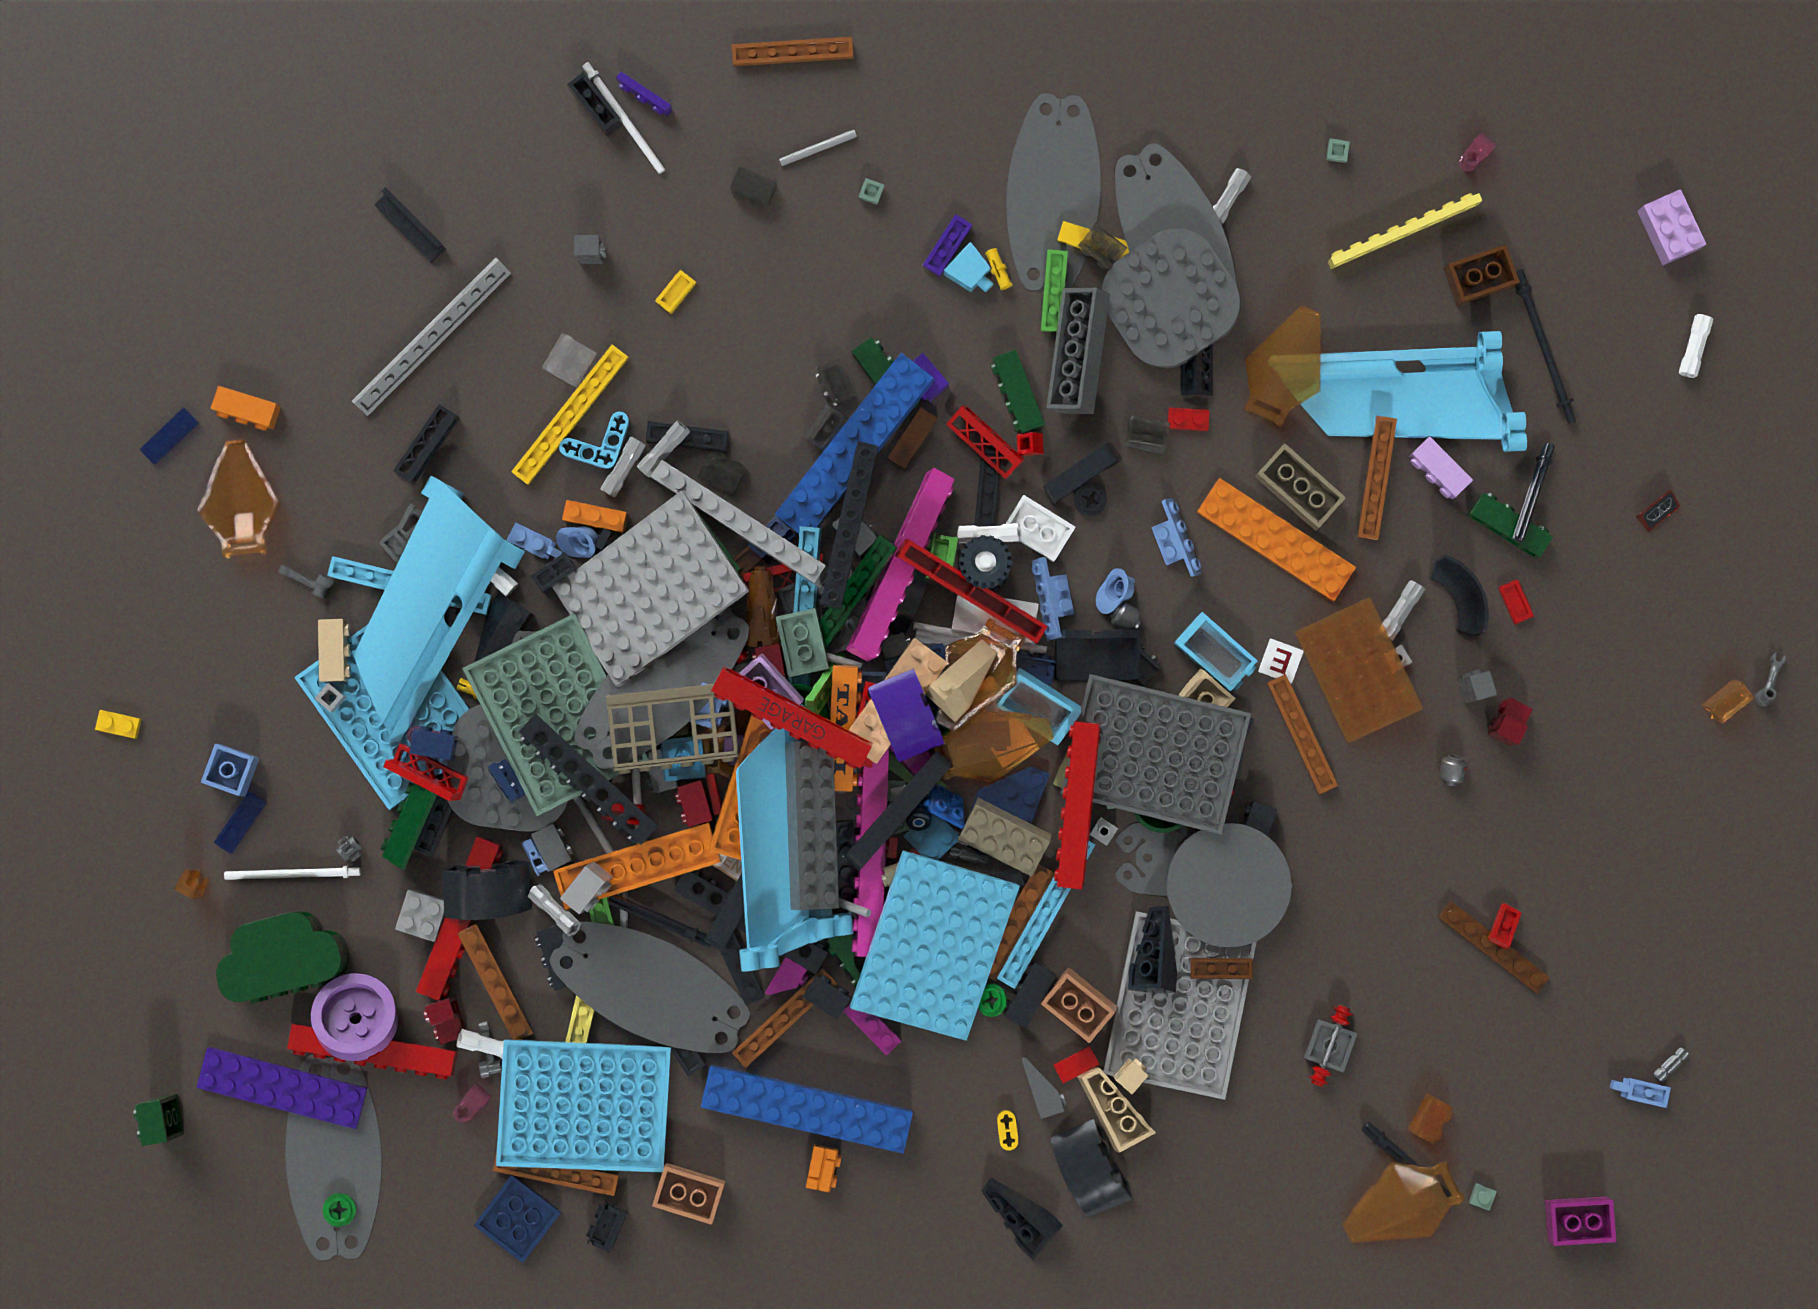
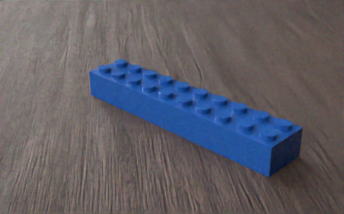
M900 353L780 506L775 515L797 533H800V526L820 528L845 496L857 441L878 445L879 452L930 388L935 379L903 353Z
M713 1064L709 1069L701 1108L903 1154L913 1114L911 1109Z

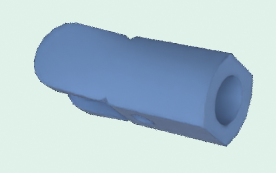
M533 838L521 843L537 876H540V873L546 870L549 871ZM540 858L542 863L536 866L534 860Z

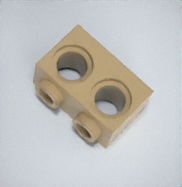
M1129 1058L1113 1077L1127 1091L1133 1094L1149 1075L1145 1072L1147 1068L1137 1059L1132 1061Z

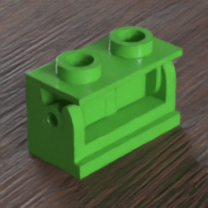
M934 533L933 540H930L927 551L953 566L958 537L939 535L935 539L936 533Z

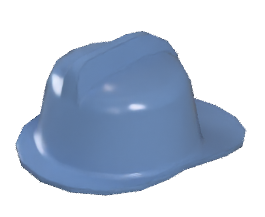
M589 526L565 527L557 532L556 540L559 548L568 556L591 558L595 553V545L601 534H596Z
M1116 568L1112 570L1097 592L1096 606L1098 610L1103 614H1109L1114 612L1121 602L1129 600L1134 593L1135 579L1127 576L1122 569Z

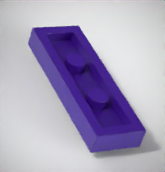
M620 71L616 77L620 89L626 93L632 92L641 103L645 104L647 102L650 104L652 110L657 114L669 116L672 111L671 104Z
M955 214L924 262L923 267L940 277L973 225Z

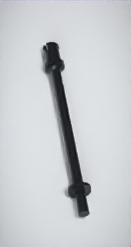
M1524 269L1517 270L1516 273L1520 283L1516 285V294L1523 298L1560 402L1556 404V407L1562 406L1568 424L1574 423L1576 419L1570 406L1574 398L1568 399L1530 296L1532 286L1528 284Z

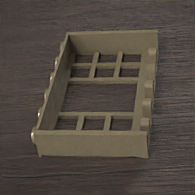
M714 684L606 695L614 771L618 770V774L631 773V769L639 768V771L642 772L652 770V766H660V769L673 768L672 764L681 763V767L693 766V762L701 761V764H712L714 759H722V762L735 761L734 757H739L733 702L728 700L729 712L714 713L713 698L716 697L714 696L715 693L711 691ZM709 698L710 714L695 715L693 700ZM689 701L695 755L657 759L652 705ZM647 705L649 721L633 722L632 707ZM627 707L629 723L613 724L612 709ZM729 716L731 731L717 733L715 718ZM711 718L712 733L697 735L695 720ZM649 725L651 740L635 742L634 726ZM629 727L631 743L615 744L614 729ZM731 736L733 751L719 752L717 737ZM713 738L714 753L699 755L697 739ZM652 745L653 760L637 762L636 746ZM632 747L633 762L618 764L616 748Z

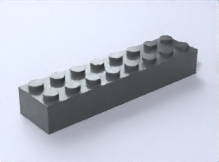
M808 741L785 743L790 908L791 910L839 908L834 758L828 756L826 750L820 747L815 749L807 744Z

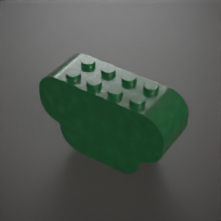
M306 911L289 912L246 923L238 927L230 941L232 953L224 956L218 963L216 979L219 990L226 999L232 1002L250 1000L251 1004L268 1000V995L273 999L288 995V990H291V994L308 990V985L310 984L311 988L326 985L328 980L337 978L345 972L349 964V952L344 938L335 931L322 930L319 920L313 914Z

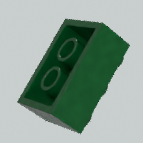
M177 1094L152 1098L135 1104L133 1114L135 1121H138L137 1138L142 1146L168 1142L184 1135Z

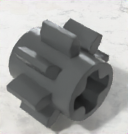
M344 836L337 842L340 847L336 850L345 861L349 858L351 861H355L361 856L359 850L362 849V846L354 836L350 839Z

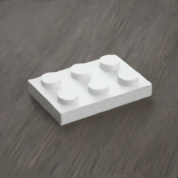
M1023 495L1006 524L1019 523L1021 528L1020 542L1052 562L1056 560L1075 529V526Z

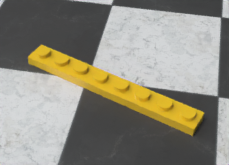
M611 345L511 472L529 485L557 450L561 441L568 436L629 357L614 345Z

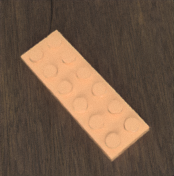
M913 638L884 680L914 668L924 695H926L925 693L929 686L938 678L948 662ZM871 698L849 731L873 742L867 758L877 764L890 746V741Z

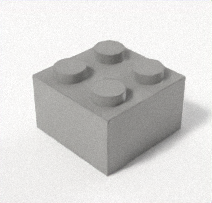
M592 862L583 868L560 899L578 914L584 911L588 912L599 902L597 897L603 893L605 894L611 887L612 883L610 881L613 876L596 862Z
M413 889L407 890L395 930L435 942L445 918L444 899Z

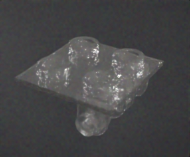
M562 333L543 364L542 369L577 388L597 353L573 340L569 335Z

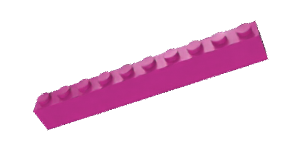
M936 468L926 472L894 543L898 548L881 571L847 646V651L866 661L877 658L882 649L880 644L882 640L886 639L890 631L888 626L898 614L897 606L903 602L906 596L904 592L906 586H909L914 578L912 573L915 568L897 558L895 554L905 538L924 549L928 547L930 543L929 535L936 529L938 515L943 513L946 507L944 502L954 489L952 484L955 479Z
M889 749L885 751L877 764L873 763L872 768L862 766L861 774H858L857 786H860V794H857L856 806L860 807L859 815H856V827H859V836H855V843L887 808ZM886 841L860 871L857 870V877H854L853 887L857 889V898H853V903L871 910L869 917L856 913V919L852 920L855 939H852L851 951L855 952V956L867 957L884 907V884L881 875H884Z

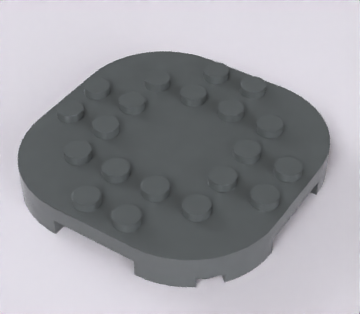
M1182 228L1159 232L1120 258L1108 270L1102 285V290L1110 294L1107 314L1129 348L1142 362L1160 368L1180 366L1220 338H1224L1235 326L1241 307L1240 294L1236 283L1211 245L1198 233Z
M475 706L465 712L453 728V735L459 737L455 738L457 740L455 760H448L447 766L464 774L469 779L461 800L448 801L452 810L466 822L484 827L529 832L543 829L554 823L563 813L567 802L539 816H536L526 795L510 804L488 771V766L494 762L497 764L503 759H506L509 764L510 762L482 706ZM457 777L451 778L452 786L458 789L461 779Z

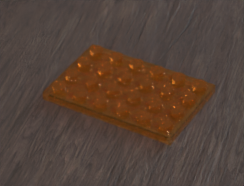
M1371 597L1295 632L1347 743L1424 709Z

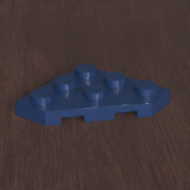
M1030 766L977 791L971 810L979 797L1031 824L1050 773Z

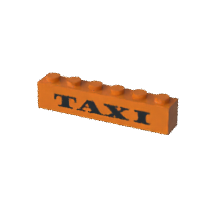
M833 665L830 721L849 730L858 715L856 709L857 704H860L861 692H857L858 683L862 684V671H858V666ZM839 757L834 759L835 791H853V786H857L858 774H854V768L844 763L845 760Z

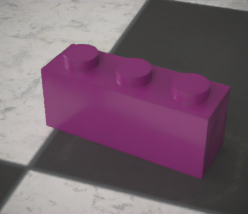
M850 1002L843 1012L887 1056L901 1042V1038L879 1016L851 1009Z

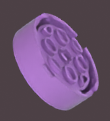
M347 974L333 979L317 994L312 1005L311 1023L318 1041L328 1053L342 1060L360 1061L368 1059V1057L381 1052L388 1046L397 1030L398 1011L392 994L381 981L365 974ZM359 1014L362 1017L361 1021L358 1024H352L350 1018Z

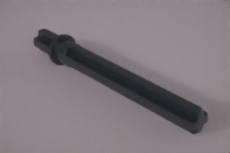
M1549 442L1543 444L1540 455L1536 457V468L1513 535V540L1520 543L1525 540L1548 467L1553 462L1551 458L1555 446Z
M616 894L608 899V904L691 940V943L695 941L706 947L711 946L704 941L707 934L699 931L698 927L695 929Z
M1370 1122L1363 1125L1362 1132L1373 1141L1374 1145L1377 1144L1443 1203L1447 1204L1453 1198L1452 1193L1386 1137L1384 1131H1379Z

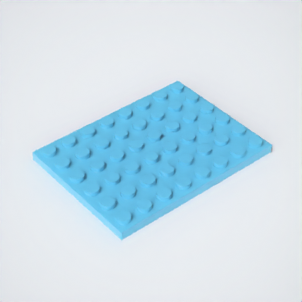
M366 625L347 639L351 647V655L348 656V665H351V677H348V682H319V660L294 678L386 807L392 810L400 804L401 800L404 801L407 798L408 794L405 791L411 781L384 768L386 759H394L399 744L411 746L413 729L420 730V726L433 728L432 732L440 733L441 729L453 731L459 718L470 708L441 669L402 740L392 743L387 728L382 724L354 658V653L368 626ZM327 683L333 684L347 696L334 713L327 710L314 699ZM334 694L329 697L330 701L334 702L336 699ZM403 752L401 761L405 763L411 761L408 752ZM430 757L447 766L448 760ZM420 760L417 762L420 771L427 770L425 761ZM439 768L433 770L436 777L442 773V770Z
M902 851L850 1008L967 1041L1020 886L1006 880Z
M504 1039L496 1166L663 1172L671 1047Z

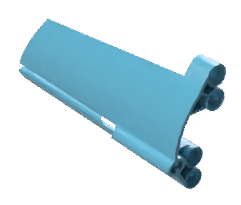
M1500 331L1479 332L1477 347L1272 356L1268 362L1278 373L1280 380L1327 436L1373 437L1376 416L1397 419L1394 437L1500 439L1504 452L1525 451L1527 448L1525 412L1512 411L1501 373L1503 356L1501 352L1502 334ZM1419 360L1424 364L1426 371L1402 373L1396 367V361Z
M430 476L421 492L429 500L354 653V658L382 724L387 728L392 743L402 740L500 563L503 562L516 569L525 553L521 548L504 540L461 500L464 493L433 476ZM458 595L462 600L463 606L452 627H449L445 622L444 614L454 596Z
M774 728L736 769L747 948L739 950L741 971L780 966L779 956L824 938L854 934L851 913L833 914L832 909L791 910L785 743L806 740L802 738L798 740L788 734L789 731L783 728L781 730Z

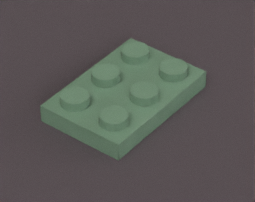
M817 608L776 617L789 677L830 669Z

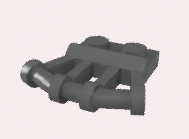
M413 504L409 505L399 525L379 541V544L397 564L417 524L407 532L404 529L411 516L419 519L422 511Z

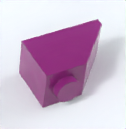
M786 957L765 994L771 995L797 988L799 984L803 985L809 976L806 973L807 969Z

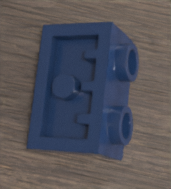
M506 759L497 764L494 762L488 766L489 773L510 804L526 795L514 770Z

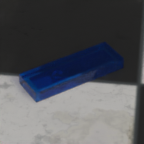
M183 407L139 450L156 465L199 422Z
M248 791L214 843L228 853L233 854L267 802L251 791Z

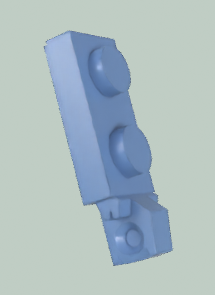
M516 522L506 540L547 560L550 556L557 558L563 554L562 551L554 548L556 543L551 539Z
M1623 1078V1082L1611 1080L1610 1088L1621 1091L1620 1096L1626 1099L1667 1108L1670 1087L1632 1078Z

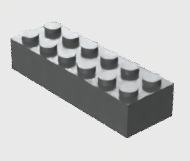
M1063 288L1047 409L1064 414H1094L1110 298L1109 293L1098 288Z

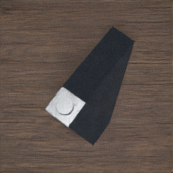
M498 593L488 609L474 662L511 645L516 633L525 629L534 614L503 594Z
M1150 907L1142 929L1144 935L1141 944L1137 945L1136 948L1138 953L1135 963H1131L1129 969L1128 990L1159 994L1176 993L1177 966L1169 907Z
M992 1177L981 1190L994 1211L1000 1212L1005 1222L1003 1224L1006 1229L1010 1228L1016 1236L1014 1240L1017 1245L1032 1260L1040 1254L1063 1227V1224L1048 1210Z

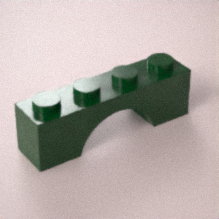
M854 934L829 938L827 940L829 944L826 947L833 956L837 954L841 960L838 964L845 973L849 971L853 977L850 981L856 988L861 972L856 967L854 961L855 952L851 951L852 939H855Z

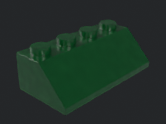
M409 782L405 791L408 794L406 801L401 800L397 812L400 813L398 819H393L388 831L392 833L389 839H384L380 848L383 850L382 857L402 870L407 865L437 794L412 782Z

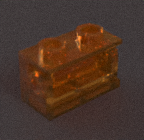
M1427 1093L1407 1130L1433 1144L1434 1141L1440 1139L1444 1123H1448L1451 1119L1453 1107Z

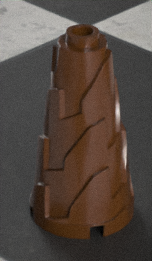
M767 566L754 567L755 571H751L749 578L746 617H744V621L749 625V633L745 646L782 645L776 617L779 615L771 571L767 570Z

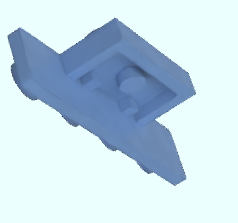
M1173 498L1163 500L1162 504L1168 521L1151 528L1165 564L1170 565L1184 559L1191 577L1202 574L1201 563L1195 556L1193 551L1194 545L1187 536V528L1184 521L1180 518L1177 503Z
M1041 557L1032 561V572L1035 577L1040 612L1044 624L1048 626L1045 630L1047 640H1053L1061 637L1058 617L1074 615L1067 575L1050 577L1046 557Z

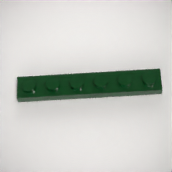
M879 535L849 578L842 609L829 608L820 620L825 646H830L898 547L885 536Z

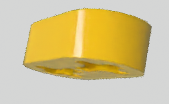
M1004 1110L997 1116L999 1141L1003 1149L1010 1151L1018 1145L1016 1118L1011 1111ZM1005 1114L1012 1118V1121H1009L1008 1129H1005V1123L1000 1121L1004 1118ZM1006 1132H1010L1012 1139L1015 1138V1141L1011 1142V1146L1003 1143V1140L1006 1139Z

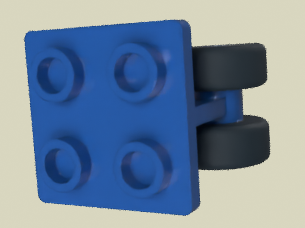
M935 784L928 792L929 796L924 797L906 817L907 826L915 831L925 830L930 826V814H934L962 829L965 826L963 798L945 789L943 786Z

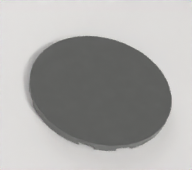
M1225 823L1222 835L1199 830L1188 837L1174 854L1168 869L1166 884L1168 900L1179 923L1197 939L1219 947L1248 945L1270 933L1280 922L1287 910L1292 886L1290 870L1279 847L1262 832L1238 823Z

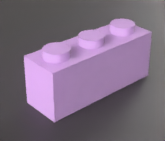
M1428 437L1409 455L1412 459L1410 461L1412 465L1417 469L1421 468L1426 473V479L1432 484L1436 483L1440 487V493L1446 498L1452 500L1473 481L1431 437Z

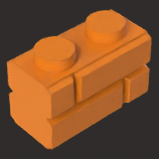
M814 1145L806 1188L830 1192L831 1187H836L838 1176L834 1175L835 1167H840L842 1155L838 1154L839 1149Z

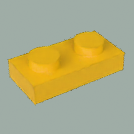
M100 710L95 730L137 739L142 719Z

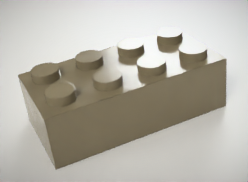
M1285 443L1254 476L1315 531L1346 498Z
M978 797L965 822V826L960 831L958 840L1032 876L1050 843L1052 834Z

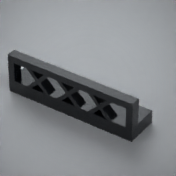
M385 187L381 190L384 196L374 205L432 263L446 248Z
M1211 344L1205 350L1187 360L1188 362L1181 365V395L1213 396V344ZM1202 360L1206 363L1205 370L1202 367ZM1202 380L1206 383V390H1202Z
M439 404L393 471L415 485L460 418ZM440 411H443L447 416L441 424H437L436 417ZM435 429L436 432L431 439L426 441L425 433L427 430ZM424 445V449L418 458H415L414 449L417 446ZM412 462L413 465L407 474L400 471L405 463Z

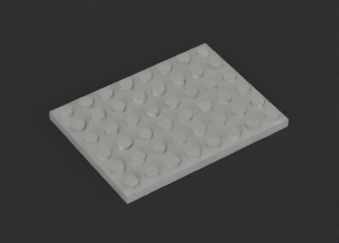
M680 491L553 587L569 614L575 613L592 650L616 687H620L749 592L738 572L683 491Z
M1135 911L1103 1072L1106 1075L1114 1076L1129 1058L1132 1061L1137 1059L1147 1068L1145 1072L1149 1075L1143 1083L1225 1100L1249 979H1190V958H1253L1256 942L1239 947L1214 946L1197 939L1178 920L1170 918L1177 966L1176 993L1159 994L1128 990L1129 969L1131 963H1135L1138 953L1136 948L1137 945L1141 944L1144 935L1142 929L1147 917V913Z

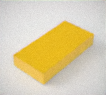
M679 270L655 302L672 314L696 285V281L682 270Z

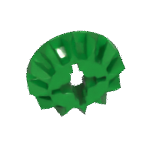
M998 984L985 985L978 1006L981 1013L988 1017H996L1002 1014L1004 1008L1007 1007L1006 999L1008 997L1004 993L1005 989H1002ZM992 996L994 998H998V1000L994 1002V1006L993 1003L986 1002V1000L991 999Z
M336 1193L328 1197L324 1202L323 1216L330 1225L342 1227L354 1219L357 1208L355 1207L354 1200L348 1194ZM339 1201L342 1208H348V1210L342 1212L341 1218L339 1212L331 1211L338 1207Z

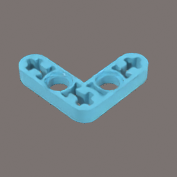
M615 412L611 416L601 447L572 438H565L559 444L560 452L568 458L603 469L614 468L630 421L628 416L623 412ZM620 416H623L625 424H620L619 431H623L622 434L617 431H611L612 428L616 430L617 423L615 419H619ZM612 435L619 437V443L616 446H611L608 443V439ZM570 442L572 447L577 449L579 448L578 445H582L579 449V456H575L577 452L573 450L566 453L564 445H568ZM587 448H591L594 451L591 459L583 457V451ZM598 451H601L599 455L602 457L610 455V458L613 460L612 463L608 462L605 465L602 459H598V463H596Z

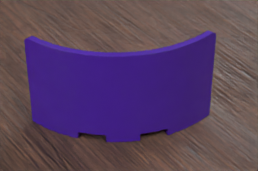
M914 668L868 688L898 762L945 744L929 705H924L927 700Z

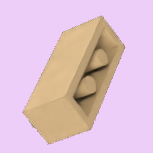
M318 620L319 682H348V677H351V665H348L351 647L347 642V636H350L351 630L347 620Z

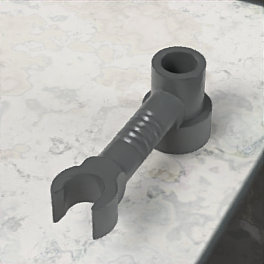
M281 565L278 571L314 589L312 594L323 599L328 588L331 589L334 580L322 574H319L315 581L286 565Z
M1777 652L1770 657L1771 669L1765 688L1758 691L1754 697L1756 704L1761 707L1771 704L1776 697V691L1774 690L1779 669L1786 661V656H1784L1778 662L1776 660Z
M488 1021L479 1023L481 1036L490 1038ZM485 1053L487 1061L478 1063L482 1079L490 1077L491 1074L502 1072L500 1060L495 1061L493 1054Z

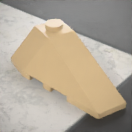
M981 639L929 686L925 694L956 722L970 708L997 653Z
M1201 668L1178 695L1223 707H1228L1235 699Z

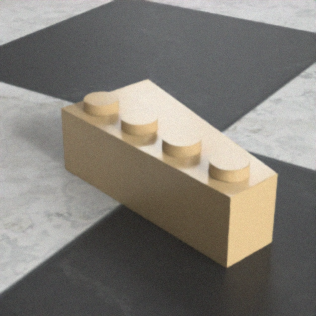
M1094 1067L1077 1076L1115 1151L1120 1153L1155 1134V1131L1144 1121L1143 1117L1132 1107L1130 1102L1120 1093L1100 1068Z

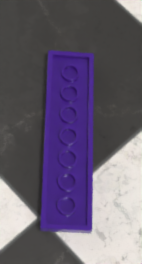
M207 1047L196 1087L353 1129L358 1128L368 1088L213 1047Z

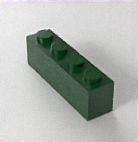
M870 337L851 352L872 383L876 385L894 361L890 356L886 357L882 352L884 348L878 340L874 341Z
M1016 349L993 357V364H990L993 375H998L1000 383H997L1001 395L1005 394L1007 398L1005 406L1008 413H1012L1015 420L1012 423L1015 431L1024 434L1044 428L1045 423Z
M1491 493L1479 495L1467 516L1535 559L1540 558L1553 538L1549 534L1550 531L1539 525L1538 527L1530 522L1525 540L1522 543L1514 541L1513 535L1520 515L1514 512L1515 509L1508 504L1503 505L1498 502V498Z

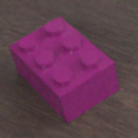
M1605 1196L1545 1200L1548 1242L1553 1246L1616 1242L1613 1199Z

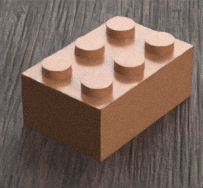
M1069 967L1041 1002V1005L1088 1043L1093 1040L1113 1016L1117 1008L1113 1002Z
M666 1163L652 1206L712 1225L726 1181Z

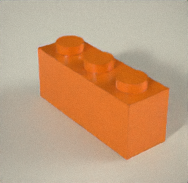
M218 386L210 409L214 410L216 416L228 419V416L236 418L235 422L244 425L250 422L255 424V428L266 431L267 428L274 430L281 406L264 399Z
M566 500L562 520L565 523L589 526L599 530L605 528L614 533L625 534L629 514L624 511Z

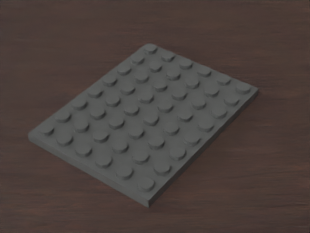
M1090 674L1078 721L1101 724L1093 802L1222 835L1251 713ZM1065 777L1061 790L1062 795L1064 787L1068 786V779Z

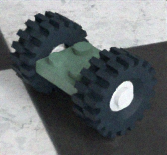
M991 535L974 537L965 544L961 551L958 570L961 571L966 581L974 587L988 588L993 592L998 591L1005 584L1011 570V553L1007 545L999 538L996 539Z

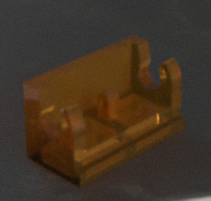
M1732 680L1705 701L1702 706L1705 710L1712 713V719L1724 723L1753 700L1754 697L1743 682Z
M185 869L174 890L190 899L203 898L205 895L203 893L209 884V878H205L203 884L199 885L198 877L201 871L198 869Z

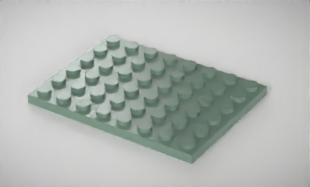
M575 613L462 668L536 816L579 796L582 791L577 786L573 789L565 781L567 777L562 772L558 775L550 768L552 763L547 758L543 761L534 753L537 750L531 744L526 746L519 739L522 736L519 734V730L535 714L546 722L608 781L621 775L618 774V770L614 771L613 767L600 768L594 762L591 751L589 749H582L575 742V732L581 716L596 690L606 678ZM587 727L584 730V737L588 740L595 738L597 734L595 728ZM543 733L538 734L535 738L536 743L540 745L545 744L547 736ZM556 747L551 750L550 755L558 759L562 756L563 751ZM606 747L603 750V757L607 760L612 759L611 747ZM646 754L638 756L637 762L648 761ZM573 761L568 762L566 765V770L569 773H574L578 769L577 763ZM584 776L581 779V784L584 787H590L593 784V778L591 776Z

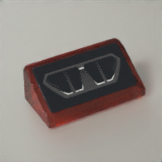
M1668 490L1635 517L1649 532L1677 510L1680 505L1673 492Z

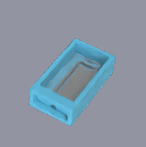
M1203 612L1195 618L1173 643L1228 692H1231L1232 689L1236 691L1243 684L1241 679L1245 675L1250 676L1257 668L1255 666L1257 660Z
M1018 668L1016 673L1012 672L1009 675L1007 686L1004 689L1001 688L996 694V707L1056 745H1059L1069 731L1070 725H1073L1074 721L1081 714V706L1023 669Z

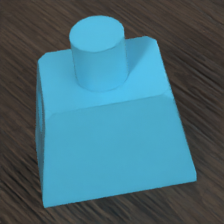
M971 242L944 270L946 277L970 292L977 285L984 292H987L994 284L986 277L990 272V266Z

